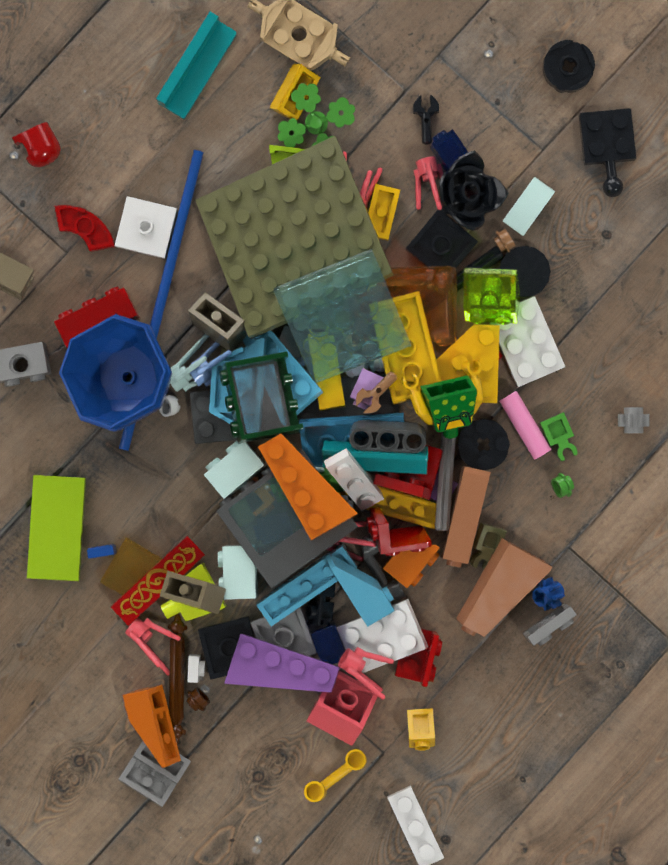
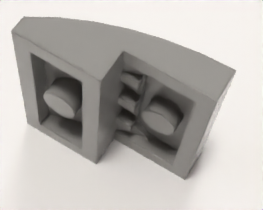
M142 741L118 780L158 806L163 807L191 761L180 754L181 761L162 768L144 741Z

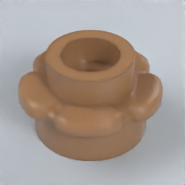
M506 229L495 232L497 237L493 240L501 252L506 250L509 253L510 249L516 246Z

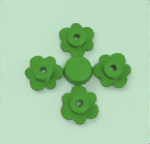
M301 83L298 86V90L292 92L291 98L296 102L298 110L304 109L306 112L311 113L306 117L305 125L298 123L295 118H291L289 121H281L278 125V130L280 131L278 139L284 141L286 147L294 148L296 144L303 143V135L307 129L310 133L318 135L317 142L312 144L314 146L333 137H328L327 134L323 133L327 129L328 121L331 123L335 122V125L339 128L343 127L344 124H353L355 117L352 113L355 112V106L349 105V101L341 97L337 102L329 104L330 111L325 116L322 112L314 111L316 104L321 101V97L318 95V87L315 84L307 86ZM341 110L344 112L343 115L339 114Z

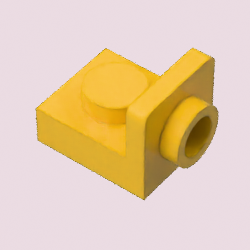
M433 708L407 710L409 748L425 751L430 749V747H434Z

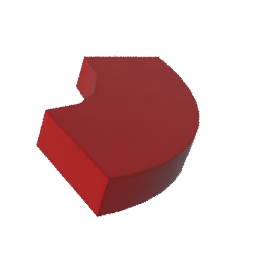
M54 206L60 232H71L79 235L86 242L90 252L115 247V242L109 229L97 216L77 206Z

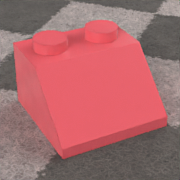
M339 671L333 691L331 693H320L306 721L352 746L363 730L378 696L360 681Z

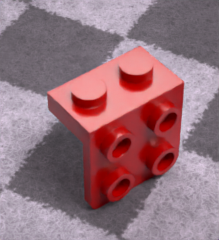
M380 507L369 508L370 517H366L368 533H371L372 541L376 542V546L381 554L395 556L401 551L422 552L432 546V541L423 526L389 530V523Z

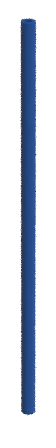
M199 150L193 151L150 322L156 338L158 337L204 152ZM136 423L124 428L119 449L129 451Z

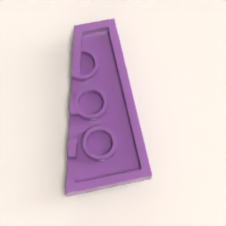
M242 633L240 634L224 684L331 693L340 667Z

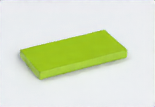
M33 475L27 578L80 581L86 478Z

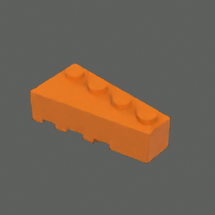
M282 434L258 446L311 541L358 515L347 501Z

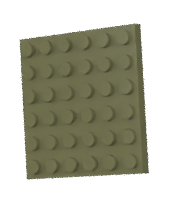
M336 136L195 200L239 314L245 321L244 327L250 339L394 276Z

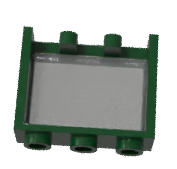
M287 351L225 362L222 367L223 370L219 372L221 384L226 386L228 396L225 397L227 412H232L233 422H230L231 434L233 438H237L238 444L271 438L279 434L300 433L304 429L303 423L299 424L297 419L298 402L297 399H293L291 390L293 378L291 373L288 374L285 362L288 358Z

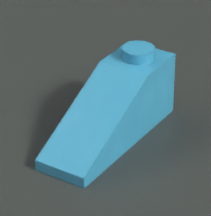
M331 554L326 556L330 569L367 627L395 611L391 604L394 597L387 586L382 588L378 580Z

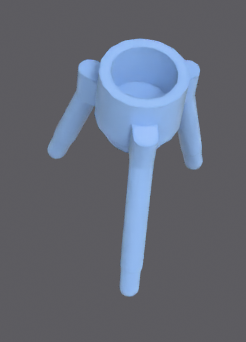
M215 341L197 360L203 356L208 357L220 344ZM227 350L209 363L205 361L190 372L198 387L203 383L206 387L211 385L212 367L231 355V350Z

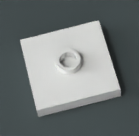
M127 196L115 247L165 259L177 208Z

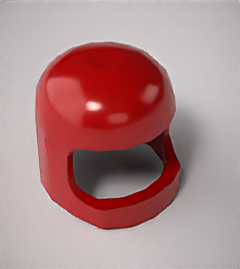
M48 122L36 125L12 137L15 145L23 144L28 153L26 161L33 167L47 166L60 155V144Z

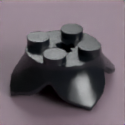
M475 150L467 152L456 159L450 169L442 174L438 184L442 205L441 211L446 215H450L459 225L472 231L481 228L485 222L484 215L498 209L509 194L500 180L484 173L485 164L482 157Z

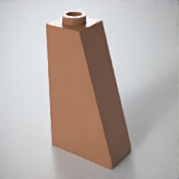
M465 466L461 467L450 516V526L446 534L441 557L447 559L446 565L461 568L462 563H469L491 472Z
M502 538L456 618L462 624L461 629L472 636L478 633L485 637L551 571L552 566Z

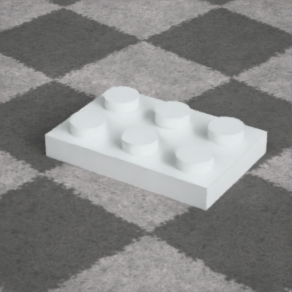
M535 296L487 316L490 325H500L499 347L517 388L565 368V364Z
M409 599L393 604L394 612L368 627L362 617L337 627L345 649L349 648L355 651L359 647L366 652L381 655L394 661L428 648V644ZM363 657L366 663L361 672L365 673L388 663Z

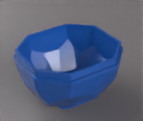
M117 314L71 338L59 371L79 419L113 432L122 430L159 410L167 395L172 377L170 366L151 326ZM131 373L132 380L127 382L126 377Z

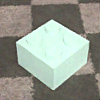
M238 441L234 442L225 450L228 455L222 460L215 458L205 467L208 471L204 476L224 499L234 494L266 467L265 463L247 442L238 444Z
M252 544L254 549L257 551L256 544ZM241 545L222 546V551L218 552V567H223V577L219 578V586L226 589L224 600L257 598L258 576L254 563Z

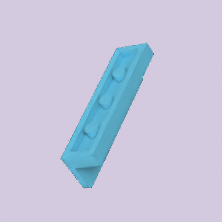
M344 543L258 601L256 606L270 626H273L338 581L327 562V555L331 554L355 568L358 567L347 552Z

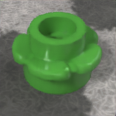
M559 473L556 478L551 480L552 488L559 498L572 495L571 490L574 489V483L570 476Z

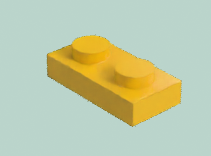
M375 184L368 214L378 238L388 241L400 189Z

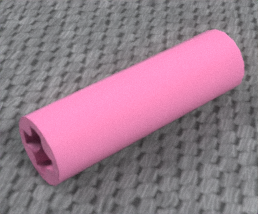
M517 391L499 401L534 460L552 450Z

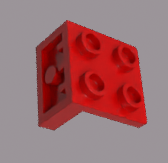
M428 446L427 474L384 472L383 475H375L373 484L430 500L443 450Z
M421 628L428 648L398 659L395 676L418 681L423 687H427L428 682L434 681L437 668L433 664L434 656L440 655L443 641L439 639L437 632Z

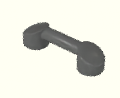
M368 534L362 540L372 541V537ZM362 546L363 559L381 587L387 586L396 600L406 597L396 579L388 582L373 556L379 552L377 546Z

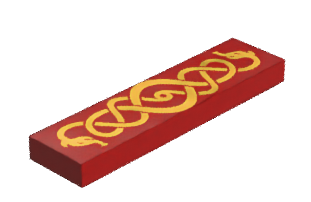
M186 536L113 603L111 608L129 626L160 597L167 571L184 575L205 554Z

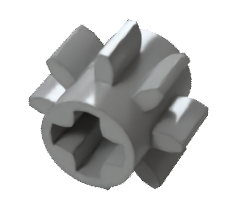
M624 407V414H618V427H624V433H644V427L650 426V414H643V407Z

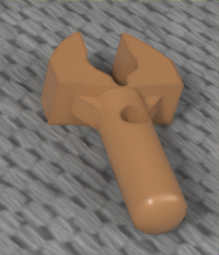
M390 371L372 390L366 391L362 388L357 393L356 406L364 398L373 397L371 406L363 413L377 412L381 408L379 397L397 380V375Z

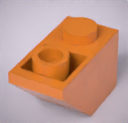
M432 544L431 547L426 548L422 552L401 551L398 555L391 556L382 568L406 588L410 584L415 587L424 576L421 571L426 564L431 567L440 556L437 553L440 547Z

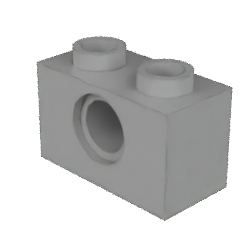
M44 342L0 350V383H4L5 387L20 385V380L30 378V382L46 380L45 375L52 374L47 345ZM25 358L28 362V367L24 372H18L16 364L20 359Z

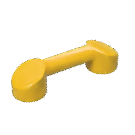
M358 749L350 750L345 757L346 763L321 782L311 781L305 786L304 796L310 802L322 801L326 797L327 790L352 770H362L367 763L365 753Z

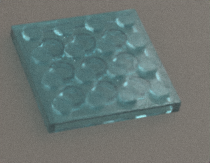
M372 249L274 288L275 296L310 376L315 383L411 346L406 329Z

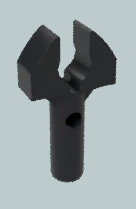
M420 95L413 104V114H418L421 117L422 143L428 145L432 143L431 117L439 113V103L430 95L431 107L425 112V109L421 106L422 97Z

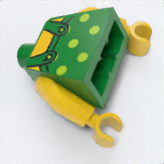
M468 361L462 364L464 373L469 374L470 378L467 375L421 386V391L417 389L419 379L416 375L412 374L414 383L411 386H408L405 378L402 377V385L411 392L409 397L415 413L427 425H433L436 432H443V436L447 439L456 438L458 436V428L469 426L472 423L473 415L476 414L483 402L481 378H478L482 366L478 361H473V371L470 370Z

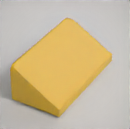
M293 64L271 103L270 109L288 119L295 118L298 121L303 110L296 108V102L291 98L292 92L298 90V86L301 83L307 86L309 84L317 86L321 77L302 64Z

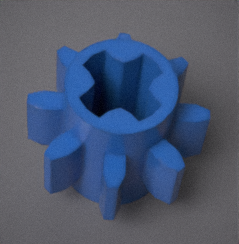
M553 577L542 579L536 585L537 588L532 591L534 602L539 607H543L544 611L561 606L560 599L565 597L563 586L558 581H553Z

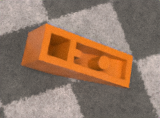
M163 685L142 688L124 694V706L128 719L160 766L164 768L181 761Z

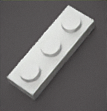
M347 448L324 460L326 469L361 511L384 499L381 490L377 485L373 484V480Z
M411 785L387 796L418 865H431L443 859L444 856Z

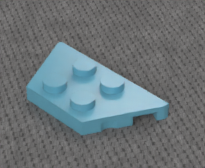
M260 338L253 344L232 351L231 355L212 367L209 412L229 424L233 422L232 412H227L225 397L228 396L227 388L222 386L219 372L223 370L222 367L225 362L266 355L267 339ZM265 366L234 372L246 434L261 431Z

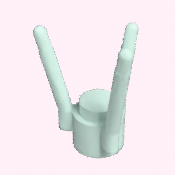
M206 334L194 344L178 363L170 368L172 371L170 384L175 391L178 392L183 388L186 392L192 387L197 386L194 380L190 382L193 379L190 372L204 363L207 357L203 356L187 368L183 365L208 339L209 336Z

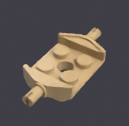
M257 0L249 2L248 8L260 14L262 18L260 40L298 64H302L312 71L327 60L331 61V59L344 67L349 62L351 57L338 51L335 47L338 24L328 22L294 0H277L269 6H265ZM295 29H303L307 34L306 38L302 41L294 40L292 33Z

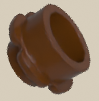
M198 687L192 692L190 690L187 692L189 696L187 703L195 711H205L206 706L210 704L207 695Z

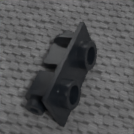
M336 583L310 600L306 608L309 624L330 626V621H333L334 602H326L325 599L326 597H335Z

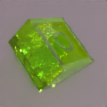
M464 268L463 309L465 320L475 324L493 322L500 325L517 323L520 303L517 270Z

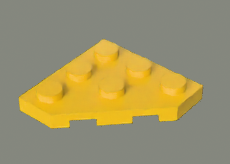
M474 324L439 356L436 361L441 381L467 375L470 378L469 374L464 373L462 364L468 361L470 370L473 371V361H478L482 366V370L478 374V378H481L483 391L482 403L497 404L500 325Z

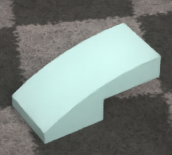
M534 177L506 215L503 222L524 236L555 191Z

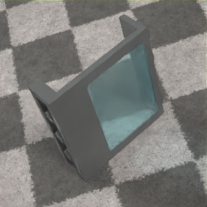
M303 449L300 450L299 453L316 469ZM268 467L261 473L264 477L255 483L253 479L240 488L242 493L233 498L230 495L219 503L221 508L217 510V513L272 589L358 528V526L351 518L311 541L270 467Z

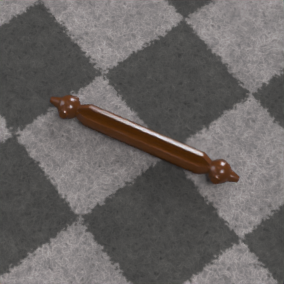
M176 614L174 621L168 625V629L181 637L179 641L173 638L170 639L169 714L177 745L180 738L186 734V730L183 729L181 723L184 719L185 640L182 633L187 630V625L181 620L180 614Z

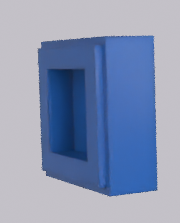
M114 544L91 547L87 550L88 559L117 554L116 545Z

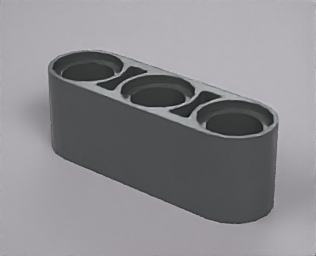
M358 420L351 426L349 441L353 448L360 451L414 454L421 452L425 448L426 430L421 424L412 422ZM364 431L368 434V437L359 439L355 436V433ZM388 432L392 433L395 438L387 441L381 435ZM411 434H417L421 439L417 442H411L407 437Z

